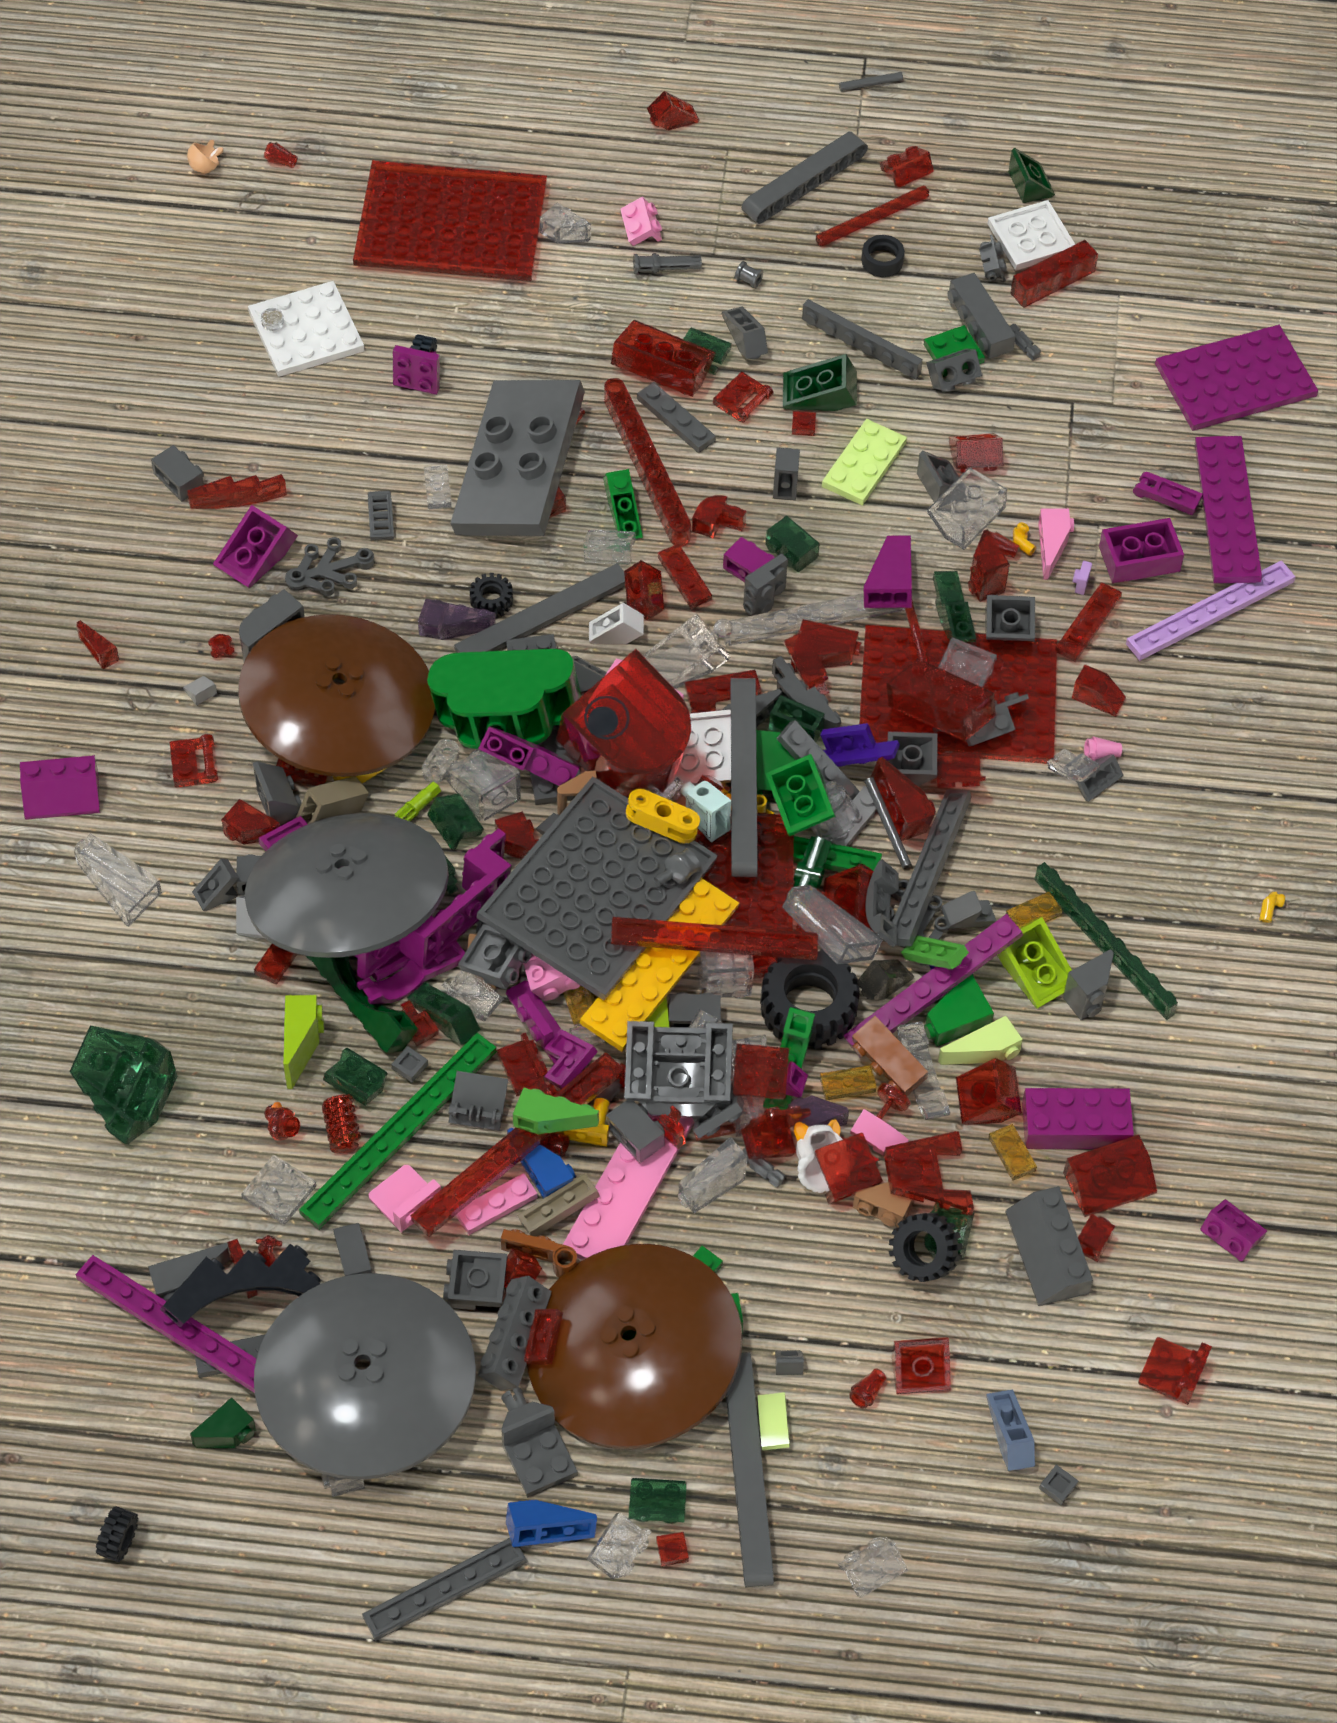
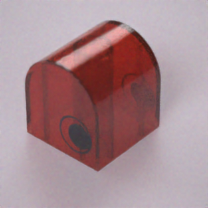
M635 649L562 713L556 740L585 771H596V779L626 798H629V794L636 789H644L656 794L663 790L678 772L690 739L691 717L681 695Z

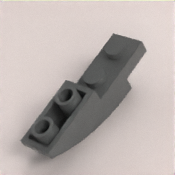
M782 656L773 659L772 674L777 680V689L782 691V703L802 721L821 732L823 729L840 727L841 718L836 711H832L826 696L820 694L816 687L807 690L805 683L802 680L799 681L796 677L792 665L786 663Z

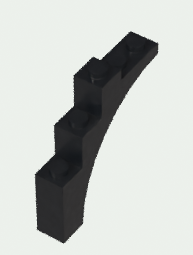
M291 1243L269 1267L265 1264L267 1261L262 1255L256 1251L252 1253L248 1250L227 1274L223 1271L225 1267L217 1259L212 1258L210 1260L206 1256L160 1310L181 1327L199 1310L216 1300L232 1294L258 1290L278 1291L299 1297L308 1290L320 1285L322 1281L312 1271L307 1273L304 1270L311 1262L307 1258L308 1254L300 1246H293Z

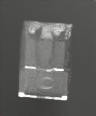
M481 750L473 751L468 757L459 762L452 763L446 769L447 784L480 824L521 800L519 770L513 765Z

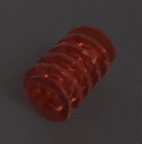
M343 1094L330 1097L322 1105V1113L326 1123L325 1127L328 1132L329 1148L333 1153H350L359 1147L357 1142L361 1139V1133L357 1132L359 1124L356 1123L357 1115L354 1114L356 1109L352 1104L354 1099L351 1095Z

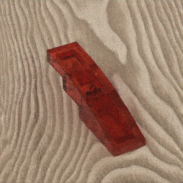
M282 474L259 481L257 475L237 482H234L232 477L228 476L187 491L191 509L240 507L287 495L286 483Z

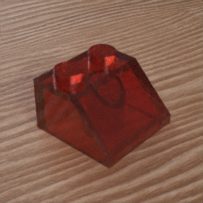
M995 433L948 437L953 466L956 469H960L961 473L974 472V468L982 467L983 471H995L997 466H1004L1003 438Z
M988 529L983 531L973 555L972 566L970 567V580L968 581L970 592L976 595L979 602L986 600L987 595L1005 593L1010 566Z
M994 1058L956 1077L962 1124L1002 1123L1022 1113L1016 1068Z

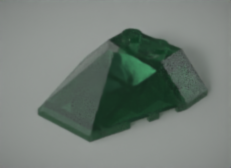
M90 1025L69 1071L84 1095L90 1097L94 1104L93 1109L95 1112L100 1114L106 1122L104 1126L107 1131L124 1144L131 1143L157 1123L178 1077L171 1051L155 1039Z

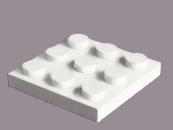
M1049 200L988 218V226L997 241H1000L1002 249L1015 271L1076 253V244Z
M731 710L663 716L665 786L667 789L681 788L687 782H691L696 786L700 783L701 778L702 781H708L711 785L731 783Z

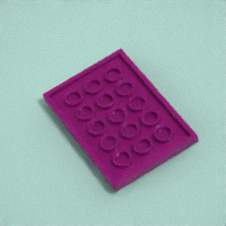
M1280 324L1158 357L1155 361L1158 371L1192 431L1317 396L1319 391Z

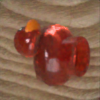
M275 1102L266 1107L264 1116L269 1121L267 1130L272 1138L275 1140H285L288 1137H294L299 1132L300 1121L295 1117L291 1109L282 1107L280 1102Z

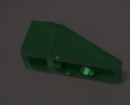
M426 982L406 997L408 1002L446 1037L460 1045L470 1040L473 1035L481 1030L470 1006Z

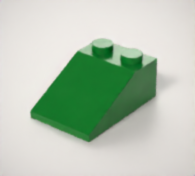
M812 754L765 773L789 836L836 817L823 776Z

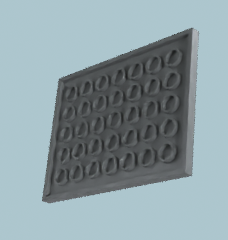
M592 776L477 912V918L605 1000L626 972L633 966L640 954L649 946L655 935L661 931L669 917H672L680 903L690 894L695 884L714 865L718 855L694 840L690 843H680L631 822L625 813L628 798ZM686 848L695 854L701 864V871L694 873L683 884H678L673 879L661 886L655 884L654 877L666 871L664 861L668 857L680 853Z

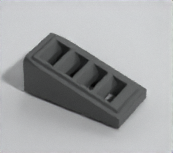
M391 491L368 492L370 540L394 539ZM389 527V529L375 530V528Z

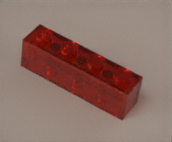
M1083 240L1014 275L1010 294L1025 308L1094 273L1098 253L1086 240Z

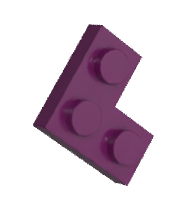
M560 1029L544 1048L548 1054L558 1059L544 1077L549 1083L566 1091L598 1051L593 1045Z

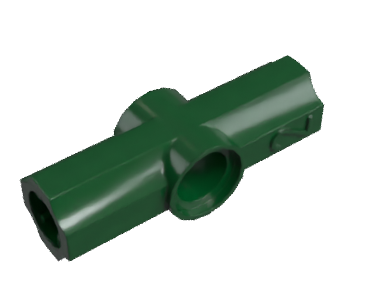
M811 836L803 860H800L796 867L793 879L794 885L786 904L787 908L801 914L808 913L814 893L822 883L825 872L824 866L832 843L825 838Z

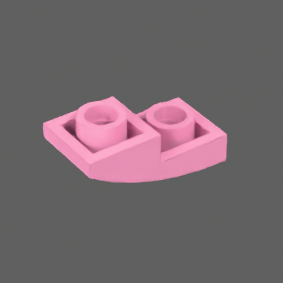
M863 1109L850 1131V1134L873 1146L875 1152L895 1163L909 1141L892 1126Z

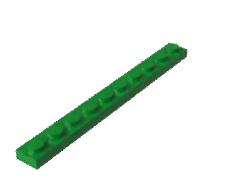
M476 1033L299 1209L300 1215L320 1230L453 1096L457 1071L475 1074L497 1052V1047L479 1033Z

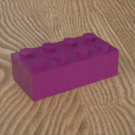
M1025 1088L1022 1100L1025 1149L1130 1150L1134 1136L1130 1088Z

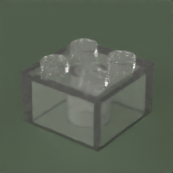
M751 943L700 946L698 962L700 994L712 993L714 995H721V998H744L752 995L754 964Z

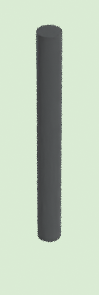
M873 777L868 778L864 782L903 869L909 868L912 864Z

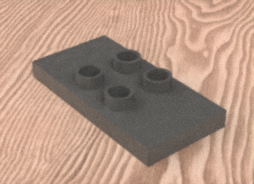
M581 380L493 381L450 523L455 535H545L585 394Z

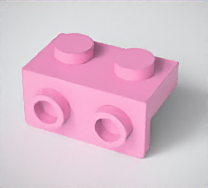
M641 197L620 209L628 241L632 246L651 236L657 242L662 240L660 234L662 227L656 218L658 212L652 202L649 203L644 197Z

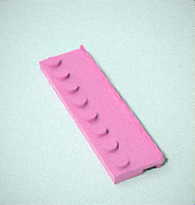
M648 1113L653 1122L658 1121L665 1131V1146L642 1163H639L621 1143L619 1144L595 1186L600 1197L584 1206L563 1245L570 1246L576 1251L577 1258L584 1260L606 1249L628 1244L695 1123L692 1117L651 1116Z

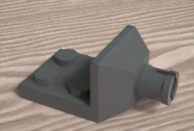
M517 1387L513 1388L515 1394L513 1397L510 1390L501 1397L508 1409L501 1428L502 1446L528 1498L578 1476V1471L555 1426L553 1407L533 1401L527 1403L522 1389Z

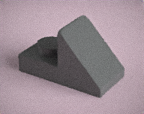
M221 858L192 893L202 910L208 911L238 896L233 884L239 877L229 860Z
M970 891L941 907L949 929L989 927L997 921L989 900H979L976 891Z

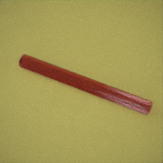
M923 185L816 235V243L820 247L825 246L929 197V189Z

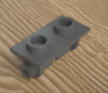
M991 234V241L982 242L979 247L985 278L989 281H994L997 277L1001 276L1005 282L1004 272L1007 271L1005 260L1001 259L1000 256L1004 254L1000 241L996 242Z

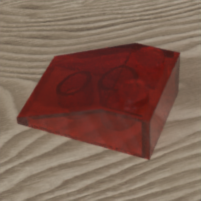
M884 757L878 758L871 777L874 778L901 841L927 833L936 813L932 800H928L923 790Z

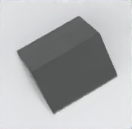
M923 450L919 453L917 475L937 508L965 499L970 495L950 461Z

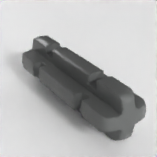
M1013 323L1010 328L1016 336L1015 343L1023 352H1028L1026 355L1031 360L1039 358L1041 350L1037 345H1033L1034 342Z
M746 1146L740 1152L739 1159L745 1164H750L749 1167L764 1179H770L769 1182L773 1186L779 1187L783 1183L785 1174L778 1169L774 1170L775 1166L759 1154L755 1155V1151L750 1147Z

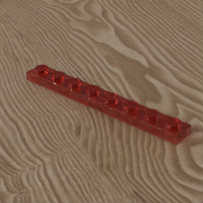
M612 917L611 944L807 960H817L818 933Z

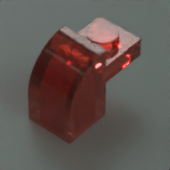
M710 496L698 505L692 517V532L713 539L720 525L742 532L746 525V510L728 505V496Z

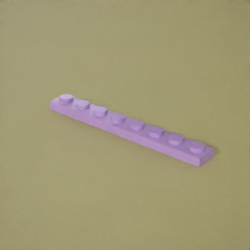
M1281 560L1261 570V582L1236 583L1127 638L1126 645L1140 661L1294 583L1295 575Z

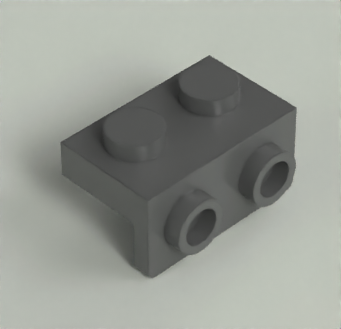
M732 1083L730 1102L717 1103L704 1117H692L695 1121L693 1131L698 1138L705 1134L707 1136L713 1135L720 1129L721 1124L726 1121L731 1123L742 1115L744 1100Z

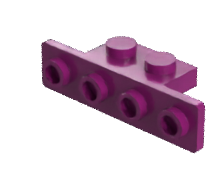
M525 980L506 990V996L515 1007L519 1019L528 1026L533 1039L539 1042L552 1063L555 1064L558 1059L548 1054L544 1048L561 1028L542 1000L531 992L529 982Z

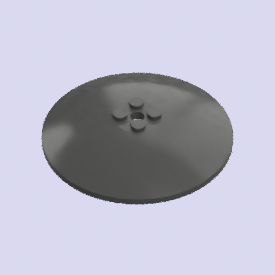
M375 813L338 815L300 827L273 844L259 858L250 872L245 888V903L249 918L256 930L269 942L282 949L312 957L353 956L390 945L421 926L434 913L445 894L448 884V866L445 854L436 839L429 832L410 821Z
M378 1273L355 1274L336 1278L322 1283L296 1298L280 1313L268 1329L257 1354L254 1370V1390L258 1410L264 1425L275 1442L289 1456L304 1466L325 1475L345 1479H374L394 1475L420 1464L435 1454L449 1441L463 1422L469 1410L476 1383V1364L472 1342L466 1327L452 1307L439 1295L419 1283L398 1276ZM361 1359L371 1362L370 1366L364 1370L355 1367L356 1363Z

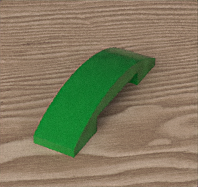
M794 1007L789 1008L783 1031L784 1035L763 1107L785 1114L789 1113L794 1096L779 1093L789 1062L793 1061L801 1069L803 1067L815 1013Z

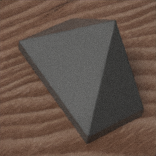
M572 656L581 692L597 688L607 672L578 656Z
M1111 754L1080 765L1076 782L1085 801L1089 802L1124 775L1115 756Z

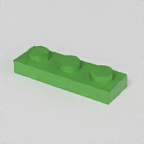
M916 936L913 945L906 946L901 951L905 960L947 969L959 966L962 959L969 953L965 945L922 936Z

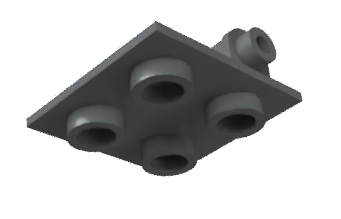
M457 1071L452 1103L449 1105L448 1114L450 1115L448 1123L500 1131L509 1079Z

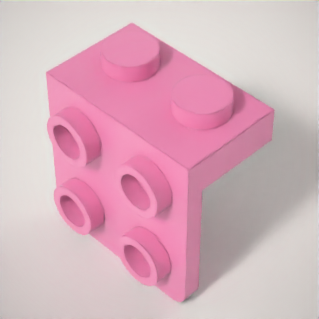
M532 953L530 960L527 963H523L531 992L545 1002L556 999L560 994L568 990L580 987V984Z
M403 1165L369 1193V1200L402 1233L442 1201L441 1186L434 1179L427 1184L410 1165Z

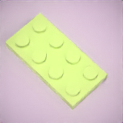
M866 419L823 479L822 487L863 506L905 446L907 437Z

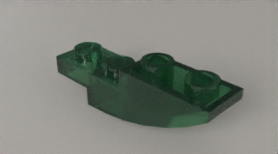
M934 571L933 582L937 595L935 604L946 636L952 643L976 642L968 602H964L958 571Z

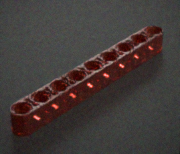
M610 378L604 384V403L670 542L677 547L686 546L691 539L690 519L624 382L618 378Z

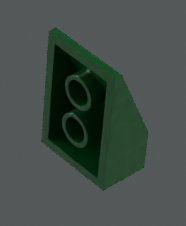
M847 354L783 372L784 409L838 411L857 405V370Z

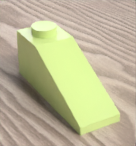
M1004 1016L940 1048L938 1062L941 1065L999 1063L1005 1059L1011 1060L1019 1054L1023 1039L1007 1016Z

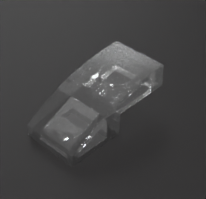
M1065 748L1047 762L1049 770L1074 781H1084L1100 768L1097 762L1083 753L1076 756Z

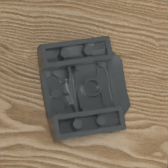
M628 1021L624 1099L638 1101L651 1116L704 1117L717 1103L730 1102L733 1024L706 1023V1028L655 1027L654 1022Z

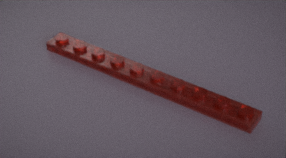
M605 1052L553 1097H564L570 1102L579 1105L588 1104L622 1076L624 1068ZM515 1127L411 1214V1221L428 1237L432 1236L554 1132L536 1134Z

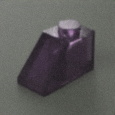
M812 1095L806 1098H797L788 1104L787 1118L793 1130L797 1122H802L807 1126L828 1125L831 1120H837L840 1126L848 1122L849 1111L847 1107Z

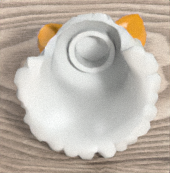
M831 1120L828 1125L807 1126L802 1122L795 1123L796 1154L799 1159L797 1166L798 1178L801 1184L806 1186L808 1190H812V1192L823 1193L826 1191L829 1193L841 1187L846 1182V1178L850 1176V1171L855 1165L856 1155L853 1152H847L846 1144L840 1137V1125L837 1120Z

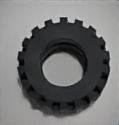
M937 1213L916 1214L906 1217V1220H901L898 1223L899 1228L893 1229L891 1233L894 1235V1238L889 1239V1245L893 1246V1250L889 1251L890 1257H895V1261L892 1263L894 1267L901 1268L899 1273L902 1276L908 1275V1279L912 1281L926 1282L945 1277L949 1274V1271L956 1268L955 1262L960 1261L961 1258L958 1250L962 1249V1243L957 1241L961 1236L959 1232H954L953 1229L956 1226L953 1222L947 1223L948 1218L938 1216ZM921 1231L929 1233L937 1245L936 1256L930 1263L922 1261L915 1252V1239Z

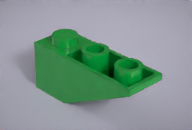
M629 469L606 473L603 481L619 542L643 538Z

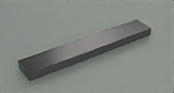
M510 1538L362 1613V1617L374 1640L377 1641L525 1564L526 1558L520 1547H513Z

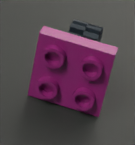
M417 334L410 348L395 345L393 349V385L437 395L440 389V355L436 352V338Z

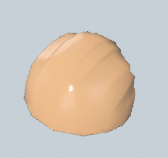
M210 140L206 146L194 142L189 147L187 153L189 165L197 172L203 174L210 173L219 165L217 156L223 153V148H213L214 140Z

